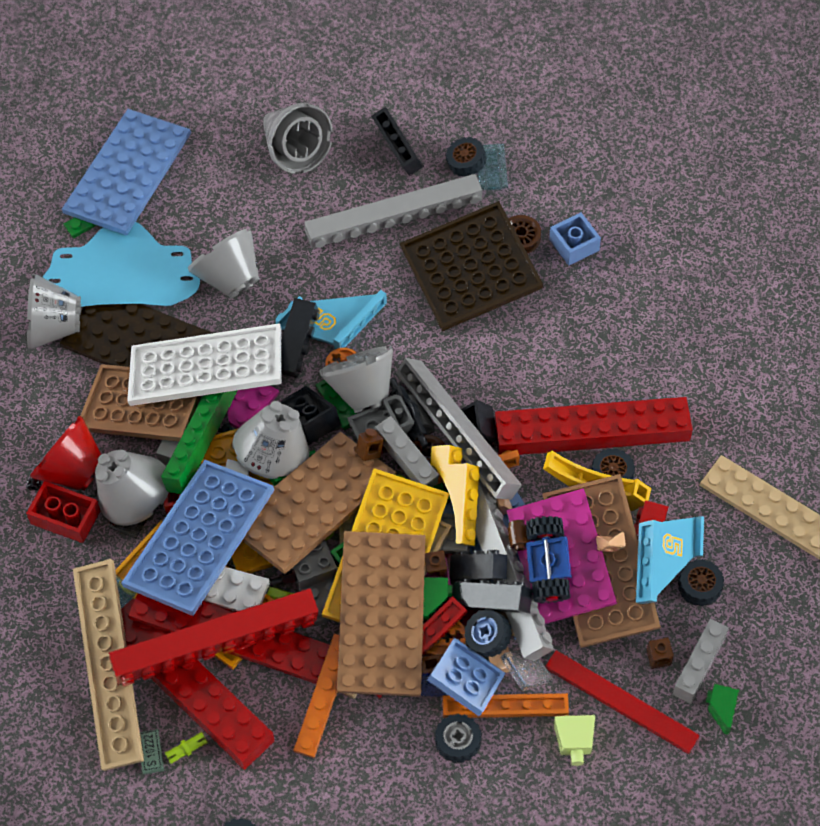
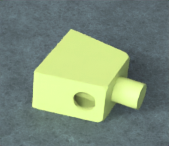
M595 715L555 716L554 728L561 755H571V765H583V755L591 754Z

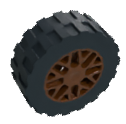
M462 137L451 143V146L448 147L446 160L455 175L466 177L479 173L484 168L487 155L482 143L476 138Z
M609 448L600 451L595 456L591 470L611 476L620 474L621 478L633 479L635 465L633 459L630 458L631 456L626 454L625 451Z
M704 559L690 561L680 573L678 590L688 603L690 602L695 606L711 605L712 602L717 601L722 593L724 586L723 573L711 561H705Z

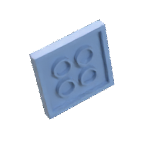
M454 637L429 676L428 681L480 716L504 677L505 672Z

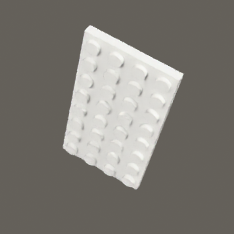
M280 323L131 346L128 387L129 406L281 384Z

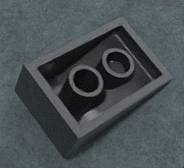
M307 386L279 401L281 404L299 412V419L309 444L316 442L319 438L341 426L336 407Z

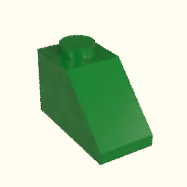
M424 577L423 623H426L448 601V597H452V585H448V578Z
M714 684L712 691L708 690L705 702L709 703L708 711L723 733L729 735L739 690Z

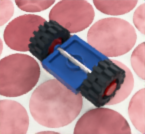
M542 516V518L530 519V521H526L527 539L534 542L526 543L529 579L533 589V601H536V603H557L558 601L568 600L570 598V588L567 578H571L568 539L564 536L563 520L557 516Z

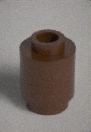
M524 520L509 522L507 531L510 548L515 549V551L526 550V543L530 542V540L527 539V529Z

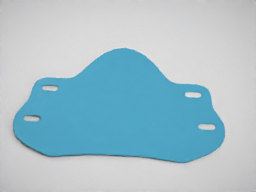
M137 222L134 223L128 235L103 227L85 246L57 249L53 253L50 268L43 276L47 280L60 279V283L54 284L77 296H81V307L103 304L171 306L192 296L200 285V278L188 270L189 265L192 263L189 248L185 246L160 245ZM173 252H183L184 255H183V256H172L171 253H173ZM71 254L72 258H60V255ZM183 276H191L193 277V280L182 281L180 278Z

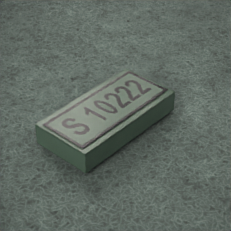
M159 730L140 732L144 761L141 762L143 775L164 771Z

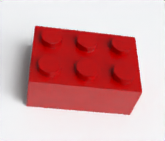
M44 481L26 515L31 525L84 543L100 513V507L97 499Z

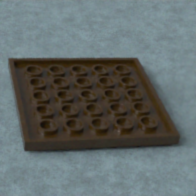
M499 201L399 243L442 332L544 288L535 267Z

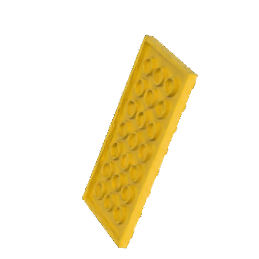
M374 468L352 531L425 535V553H430L449 493ZM343 556L322 612V617L340 622Z

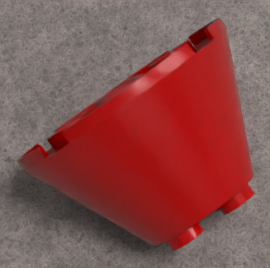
M78 416L76 422L69 426L48 451L41 463L31 473V478L85 491L93 481L91 476L95 475L98 458L102 454L82 416Z

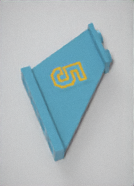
M380 290L374 295L310 301L315 302L318 310H320L319 319L314 322L313 327H315L312 339L332 344L334 349L345 348L387 304V294ZM293 301L275 320L276 324L280 323L281 330H285Z
M703 516L665 522L651 520L639 523L636 603L657 602V595L693 557L703 556Z

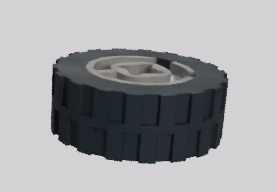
M465 714L448 715L447 718H443L442 722L437 725V730L435 731L436 749L447 761L450 760L453 763H463L466 760H471L473 756H476L481 746V730H479V725L474 722L473 718H469Z

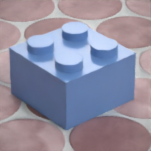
M579 213L550 227L549 240L569 266L600 250L601 237L585 216Z

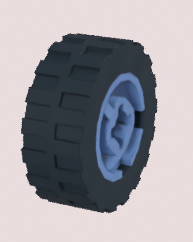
M480 610L467 621L464 629L465 642L471 650L479 655L495 657V655L501 654L507 648L508 643L510 644L512 628L508 623L509 621L495 610Z

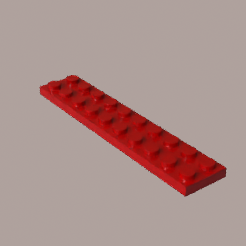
M137 593L128 619L172 633L234 613L235 611L203 601L194 616ZM295 632L286 635L279 633L271 640L263 641V639L255 641V644L252 646L243 647L242 645L236 647L235 651L228 654L317 684L330 645Z

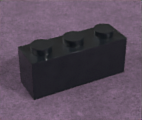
M487 550V554H485V551H473V554L469 551H459V555H450V580L507 579V555L499 554V550Z

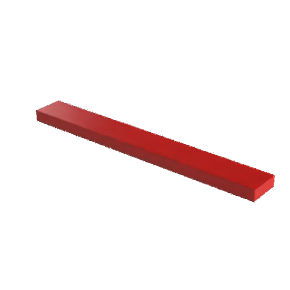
M557 650L545 665L546 670L687 754H690L700 737L699 734Z

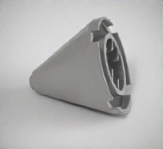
M297 103L270 112L263 119L269 154L273 162L284 171L294 174L301 171L303 173L317 167L328 154L332 144L330 132H333V127L329 116L321 108L310 103Z

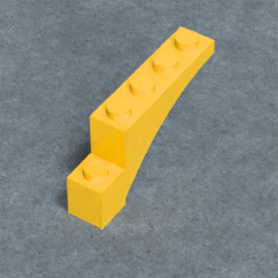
M452 445L432 446L430 464L437 469L442 477L453 505L456 544L475 546L480 467L468 463L461 464L462 448Z
M554 451L547 453L543 467L545 471L569 487L611 476L575 464ZM621 478L630 511L639 509V506L643 507L645 500L649 501L651 488L639 479Z

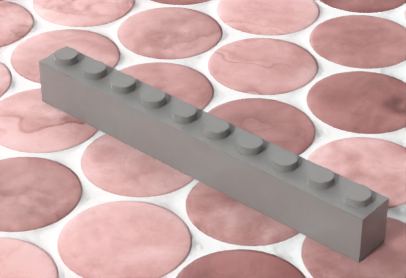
M469 175L305 221V233L311 248H321L333 242L339 243L344 239L356 238L365 233H374L379 229L391 228L394 225L409 223L411 220L418 218L423 219L432 214H441L450 209H459L464 205L476 204L482 201V188L476 175Z
M405 358L396 371L399 378L453 446L462 448V457L468 464L480 467L479 478L491 494L497 499L512 500L522 484L421 360Z
M479 478L476 518L477 539L485 554H487V550H499V554L507 555V579L494 580V583L496 584V581L508 582V585H513V582H523L525 587L531 588L529 581L524 576V567L516 555L517 551L510 548L507 527L503 522V514L497 507V499ZM533 595L530 614L506 612L523 658L536 661L553 651L554 648L551 643L552 638L544 626L545 620L537 608L538 603L533 601Z

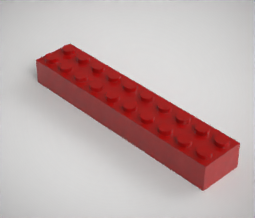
M687 397L495 411L494 417L498 455L508 450H518L519 455L548 453L550 451L563 452L690 441L693 431Z
M310 588L109 652L110 663L117 685L129 686L135 683L134 680L140 678L147 680L154 677L155 673L161 671L169 673L174 671L177 666L183 665V667L193 665L195 660L198 659L209 660L220 652L227 654L235 651L236 647L242 645L243 647L252 646L255 644V641L260 639L267 641L273 639L279 633H283V635L295 631L294 628L297 627L308 628L316 622L319 611Z
M134 598L121 608L127 647L169 634L163 630L128 619L135 600ZM195 660L193 665L183 667V665L177 666L174 671L169 673H163V671L155 673V676L151 678L244 770L275 742L273 732L198 660Z

